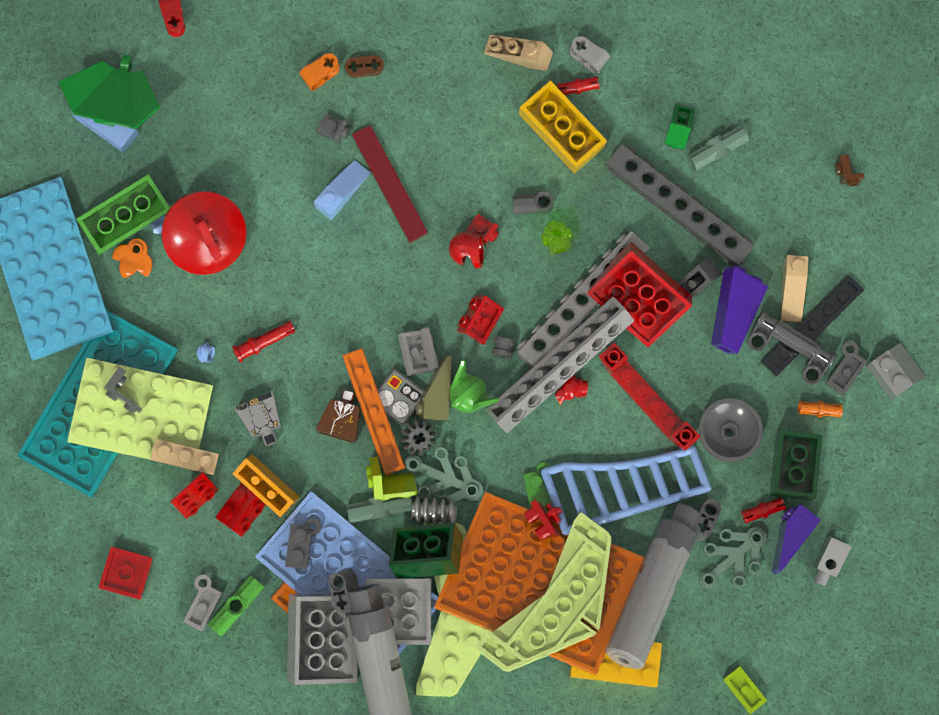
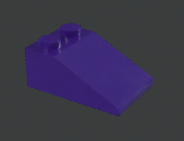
M801 504L796 507L792 506L790 509L788 508L781 517L784 521L780 525L772 568L774 574L781 572L821 521Z

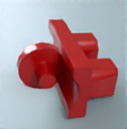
M535 499L531 502L532 507L524 515L531 524L538 519L542 521L543 525L534 530L537 537L541 541L551 536L554 538L558 537L560 534L552 519L556 524L561 522L558 516L562 513L561 507L553 508L552 504L549 503L545 506L548 510L546 512L542 504Z

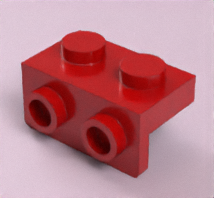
M240 483L215 518L242 537L249 530L257 516L263 511L266 504L249 488Z

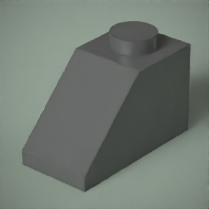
M709 258L698 264L678 284L693 299L719 279L723 273L712 259Z

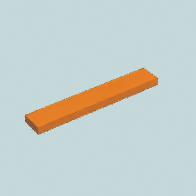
M363 348L342 355L385 476L405 469Z

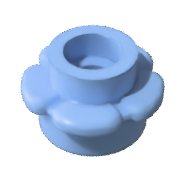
M208 342L200 345L197 350V357L202 363L211 362L215 355V347L210 346Z

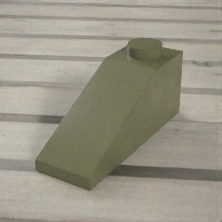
M452 356L441 358L438 368L435 369L419 402H417L416 414L419 415V420H449Z

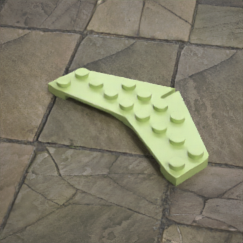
M580 512L573 522L547 592L498 629L482 638L475 647V650L503 671L510 672L596 635L597 633L581 620L583 619L599 631L611 546L610 534Z
M424 522V526H425V525H434V523H433V522H430V524H426V523ZM455 523L463 535L464 541L467 532L463 525ZM448 575L434 576L438 596ZM441 611L417 682L416 695L442 697L456 695L481 653L475 650V647L491 631Z

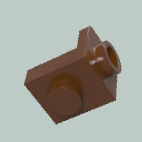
M841 155L835 163V173L840 176L841 184H847L848 187L859 185L865 178L864 173L852 174L849 155Z

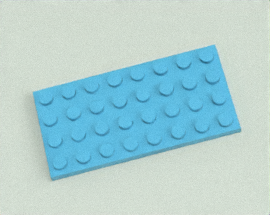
M62 177L1 198L0 263L31 359L34 361L114 332Z

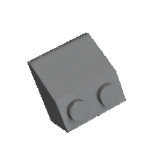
M902 343L886 351L867 365V368L890 400H893L925 378V375Z

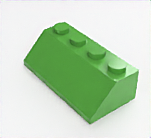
M148 174L77 218V221L100 255L165 215L170 207Z

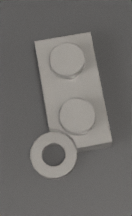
M204 574L197 576L194 585L199 592L183 623L201 632L204 631L223 594L211 587L212 581L210 577ZM205 579L207 581V585L205 587H200V580Z

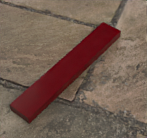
M369 125L353 133L352 137L409 244L427 235L428 232L371 126Z

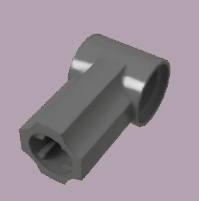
M546 191L539 192L538 194L512 196L514 215L530 213L548 214L554 206L553 196ZM542 199H547L550 202L546 207H542L538 203Z

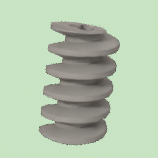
M417 496L412 506L411 522L416 517L417 523H421L423 518L426 524H430L432 519L434 525L439 524L440 520L442 524H447L449 521L450 523H456L457 506H454L453 500H450L449 504L446 505L445 499H442L440 504H437L436 498H433L432 502L429 503L428 497H425L423 502H420V498Z

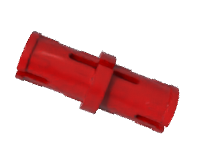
M595 76L581 80L575 78L574 81L556 83V87L562 89L560 91L564 95L577 93L578 95L583 91L599 89V83H596L598 77Z
M782 497L767 503L760 502L756 507L741 511V515L744 516V523L747 524L762 517L766 519L769 517L768 515L786 510Z

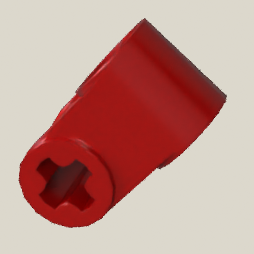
M158 0L168 34L175 38L182 36L185 32V23L180 0Z

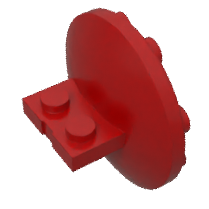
M196 191L184 195L169 208L163 219L161 238L167 255L179 268L193 274L208 275L226 269L239 257L246 241V224L239 208L226 196L213 191Z

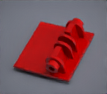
M202 472L170 502L188 519L196 514L206 501L211 500L219 490Z

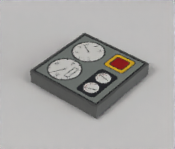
M393 368L377 389L386 415L401 427L406 424L415 412L416 404L419 402L424 389L395 368Z

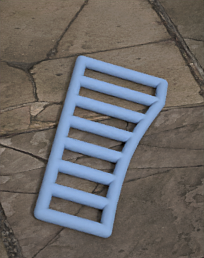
M691 445L686 451L677 449L630 461L610 463L563 462L541 470V475L553 508L561 507L562 509L551 475L563 471L578 515L582 512L587 516L571 470L585 471L601 515L591 520L598 525L711 491V485L694 445ZM690 455L701 486L689 489L678 458ZM670 461L681 492L669 495L658 463ZM650 466L661 498L649 501L637 469L638 467ZM629 469L641 504L629 507L616 470ZM594 471L608 472L621 510L608 512ZM562 509V513L558 515L561 519L559 526L562 534L569 535L572 525H568Z

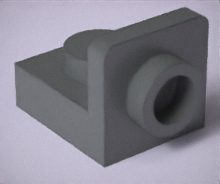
M325 114L317 134L340 143L341 139H346L350 131L348 120L343 119L341 121Z

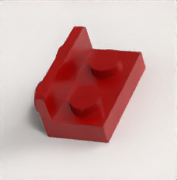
M476 295L469 302V309L466 314L460 318L457 331L484 345L504 308L485 295Z

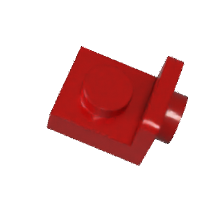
M477 214L466 231L480 235L483 244L487 245L489 241L493 243L498 237L499 232L497 230L499 225L497 223L493 224L480 214Z

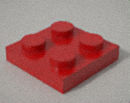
M110 547L98 588L141 600L153 558Z

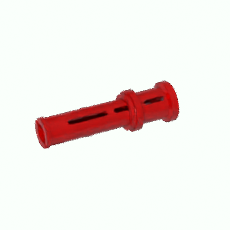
M288 321L259 337H250L248 341L238 346H232V349L239 363H241L243 359L253 354H259L261 349L296 332L292 323Z

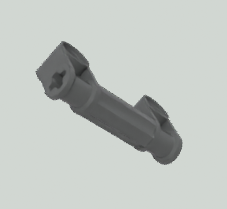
M765 310L748 337V345L754 351L763 350L771 337H774L807 357L809 361L802 371V378L808 384L818 383L837 356L835 352L832 354L822 348L820 343L789 326L782 320H776L769 316ZM764 321L769 322V323L772 324L773 326L771 327L770 325L766 324ZM756 335L763 338V345L759 348L753 347L751 344L752 338ZM819 354L825 356V357L827 358V360L824 359L823 357L819 356ZM809 369H815L818 373L817 378L813 381L806 378V372Z

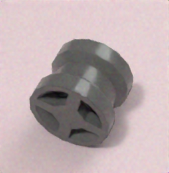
M495 337V348L492 349L491 354L496 357L512 359L511 349L514 347L515 341L504 337Z

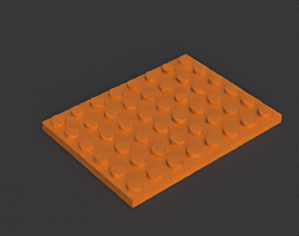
M485 492L462 543L459 574H449L434 608L488 631H495L547 592L569 535L562 534L559 524H556L552 519L560 535L556 538L551 536L541 541L534 531L543 525L540 519L531 524L524 515L528 509ZM611 544L599 631L582 619L581 621L597 634L548 656L597 675L605 656L606 646L641 568L643 556Z

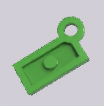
M542 462L537 465L536 472L523 474L529 506L532 507L531 502L536 499L537 502L542 504L545 511L548 512L545 506L551 503L540 473V468L551 465Z

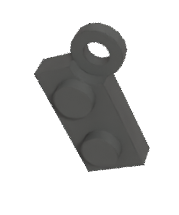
M847 341L842 345L841 352L845 357L826 382L828 387L841 396L845 395L868 362L858 355V345L853 341ZM847 346L853 347V353L847 352Z
M310 518L304 525L291 524L285 567L307 570L311 536L318 534L321 530V524L317 519ZM310 523L317 525L314 531L309 530L308 526Z

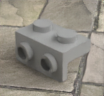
M429 327L398 335L407 376L429 373L438 368L439 360L434 350L433 335L430 333Z

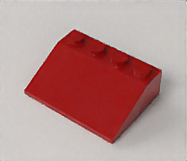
M632 242L614 258L587 291V294L601 307L614 296L634 319V322L626 329L647 347L654 343L693 306L692 296Z

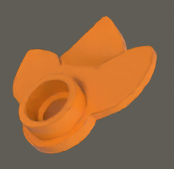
M133 239L128 245H120L113 252L112 258L120 261L119 270L123 278L133 275L137 270L147 277L152 270V259L147 254L148 246L142 239ZM135 245L140 247L139 253L134 252Z

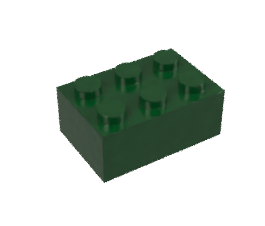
M782 429L776 433L769 496L806 501L816 499L823 435Z
M455 523L394 528L389 567L397 579L459 574L463 535Z

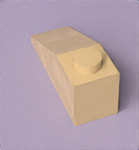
M787 255L783 261L780 320L783 322H802L808 273L807 256Z

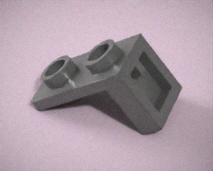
M119 366L104 387V390L107 391L105 395L115 402L119 399L124 403L123 407L130 413L134 414L137 412L140 414L142 411L141 407L115 390L116 387L120 389L127 379L124 376L126 371Z

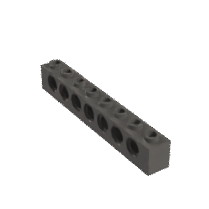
M621 144L608 160L605 168L732 267L735 265L740 266L754 247L751 244L752 241L747 236L738 234L730 223L721 221L716 212L704 208L698 198H691L685 193L686 190L681 185H675L669 181V177L664 172L656 171L652 163L647 159L643 158L642 160L638 157L633 148L630 146L625 147ZM629 163L634 164L636 170L629 171L626 165ZM649 176L653 182L646 184L643 182L642 177ZM666 189L669 195L666 197L661 196L659 190ZM681 201L685 204L686 208L678 209L675 203ZM693 214H698V215H700L701 218H702V221H701V222H695V221L692 219V215H693ZM708 228H717L718 234L712 235ZM725 240H732L735 243V247H727Z

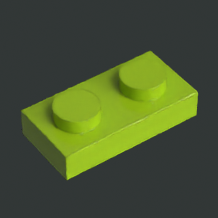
M740 666L723 679V682L749 714H752L767 701Z

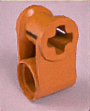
M324 54L313 63L305 66L299 72V75L310 90L314 91L338 74L340 70L338 59L334 54ZM329 62L330 64H333V67L330 68L329 66H326V64Z

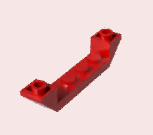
M615 343L598 356L610 376L671 442L683 451H686L701 437L687 421L683 423L627 362L628 357Z

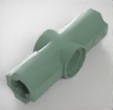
M739 126L723 136L718 135L712 138L705 146L687 155L690 166L697 172L714 161H721L720 158L728 157L732 151L748 143V134L744 128Z
M373 497L368 499V501L349 504L346 507L351 524L371 519L376 521L382 517L386 519L391 517V515L412 511L411 497H393L388 500L374 499Z

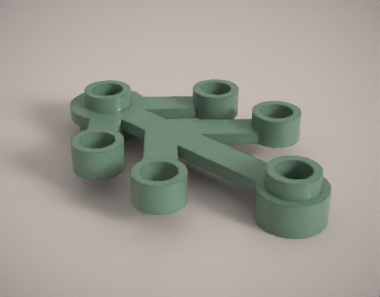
M439 447L435 451V456L440 460L444 472L424 464L422 458L418 455H411L406 459L405 466L408 471H420L440 480V482L430 486L424 485L419 488L418 495L422 499L451 486L460 490L450 495H440L437 500L438 504H440L442 497L447 498L449 504L450 500L454 502L462 498L475 501L483 494L482 484L472 478L467 465L468 459L463 455L458 456L454 463L461 470L464 481L456 478L448 458V450L445 447ZM444 450L446 455L440 457L438 451ZM459 458L464 459V460H465V465H463V466L458 465V463H457L458 459H459ZM415 460L418 464L417 467L412 468L410 461ZM475 487L476 493H469L468 488ZM423 488L428 490L427 496L421 494Z
M758 527L749 529L747 533L731 532L729 529H724L719 533V538L722 542H729L730 540L743 541L744 543L739 548L716 546L713 543H708L704 546L703 552L706 556L726 555L728 557L711 572L707 571L700 575L699 584L704 589L713 588L717 583V578L735 563L732 585L736 589L743 588L746 584L743 577L744 554L749 549H751V563L748 565V572L752 575L761 572L762 567L759 563L760 548L765 545L767 537L766 533ZM728 532L730 535L729 539H724L722 533ZM754 534L759 535L760 540L758 542L752 539ZM707 546H712L714 552L708 553L706 551ZM752 564L758 566L757 572L751 570ZM706 576H710L712 578L711 584H707L705 582ZM737 578L742 580L741 586L735 584Z

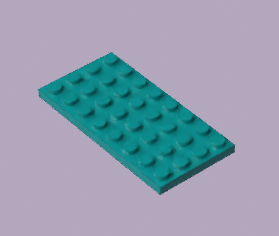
M109 311L107 313L114 332L84 342L17 457L91 498L95 495L119 453L67 442L86 358L165 375L179 351L177 348Z

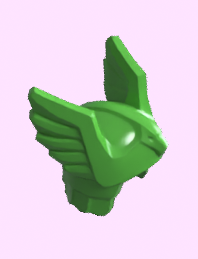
M462 359L450 385L451 407H455L464 413H473L478 409L499 402V398L488 399L485 382L479 377L468 375L465 372L466 360Z

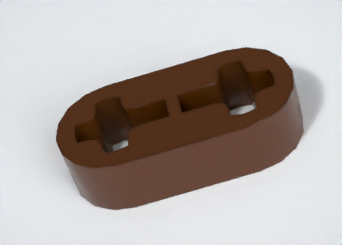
M376 55L352 57L345 63V72L351 78L377 76L384 70L383 60ZM373 61L380 65L377 66V70H373L372 67H365L372 65ZM352 63H356L358 67L363 66L357 68V72H352V69H348L352 66Z

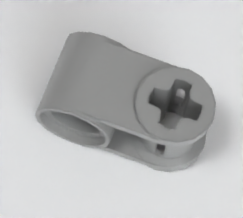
M583 36L576 37L569 50L573 59L595 74L601 71L610 58L607 51ZM582 46L583 49L577 50L578 47Z

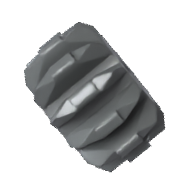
M414 419V426L407 422L406 425L409 430H401L407 436L401 437L400 441L406 442L403 446L405 450L411 447L410 453L414 455L417 449L419 455H423V448L430 452L431 449L428 444H436L434 440L430 439L437 436L436 432H430L434 427L432 424L426 426L427 421L424 419L420 425L417 419ZM421 432L423 439H418L416 442L413 436L419 435Z

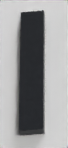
M848 276L795 329L814 340L864 289ZM781 342L761 363L777 377L800 353Z

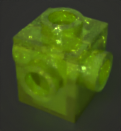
M553 221L548 223L547 227H544L541 240L543 246L548 247L550 256L571 249L570 240L572 239V233L569 227L566 228L565 222Z

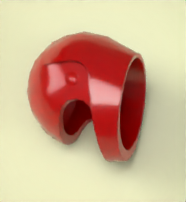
M467 231L454 235L449 243V255L452 260L464 266L466 256H469L476 269L482 268L484 261L482 237Z

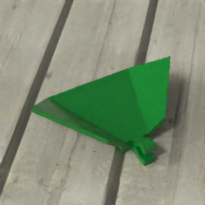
M123 54L119 69H115L101 61L58 81L73 115L94 119V123L111 127L119 125L136 129L158 111L160 106L143 70L130 72L132 56Z

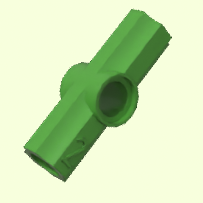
M250 575L208 623V626L223 637L265 587ZM236 600L241 601V610L233 612L231 610L232 602Z

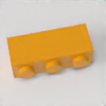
M253 454L247 457L233 472L236 478L279 517L286 514L300 498Z

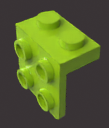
M369 457V465L366 466V476L369 488L373 489L374 499L409 498L417 494L413 473L381 475L378 457Z

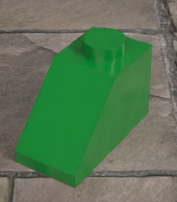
M675 104L665 139L666 145L674 149L681 148L685 150L695 109Z

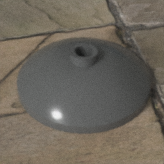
M733 398L722 399L710 405L703 413L699 422L700 441L705 450L718 460L724 462L742 461L751 456L759 447L763 435L762 422L756 410L748 403ZM726 429L732 430L731 436L725 434Z

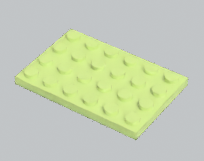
M86 358L67 442L149 460L151 459L155 439L199 449L213 385ZM119 366L126 371L124 376L127 379L120 389L116 387L115 390L141 407L142 411L140 414L137 412L134 414L130 413L123 407L124 403L119 399L115 402L105 395L107 391L104 390V387Z

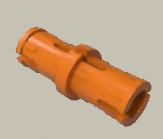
M799 401L798 403L799 415H816L818 418L823 416L841 418L843 412L842 404H829L823 401Z

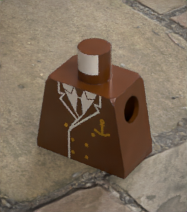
M343 390L340 401L331 399L317 425L316 432L356 444L360 407L352 405L355 394Z

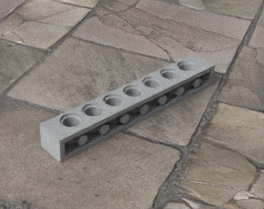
M632 231L628 235L623 234L617 240L618 246L614 250L609 249L603 255L604 261L600 265L595 264L589 270L590 276L586 280L581 279L574 286L576 291L571 296L567 294L560 301L561 307L557 311L553 309L546 316V323L543 326L539 324L532 331L533 336L529 341L523 340L517 347L519 350L517 356L531 369L573 333L599 305L587 294V291L591 288L590 283L600 277L605 271L604 268L609 266L619 252L632 242L642 252L648 253L650 247ZM584 296L588 303L580 305L576 298ZM565 311L571 312L573 319H564L562 313ZM551 326L557 327L559 334L551 335L548 332V328ZM541 341L544 343L545 349L541 351L536 350L533 344Z
M613 296L501 395L499 402L491 404L486 411L507 434L633 323L634 319Z

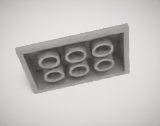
M289 594L287 681L294 685L357 683L358 659L348 613H339L334 608L331 594Z

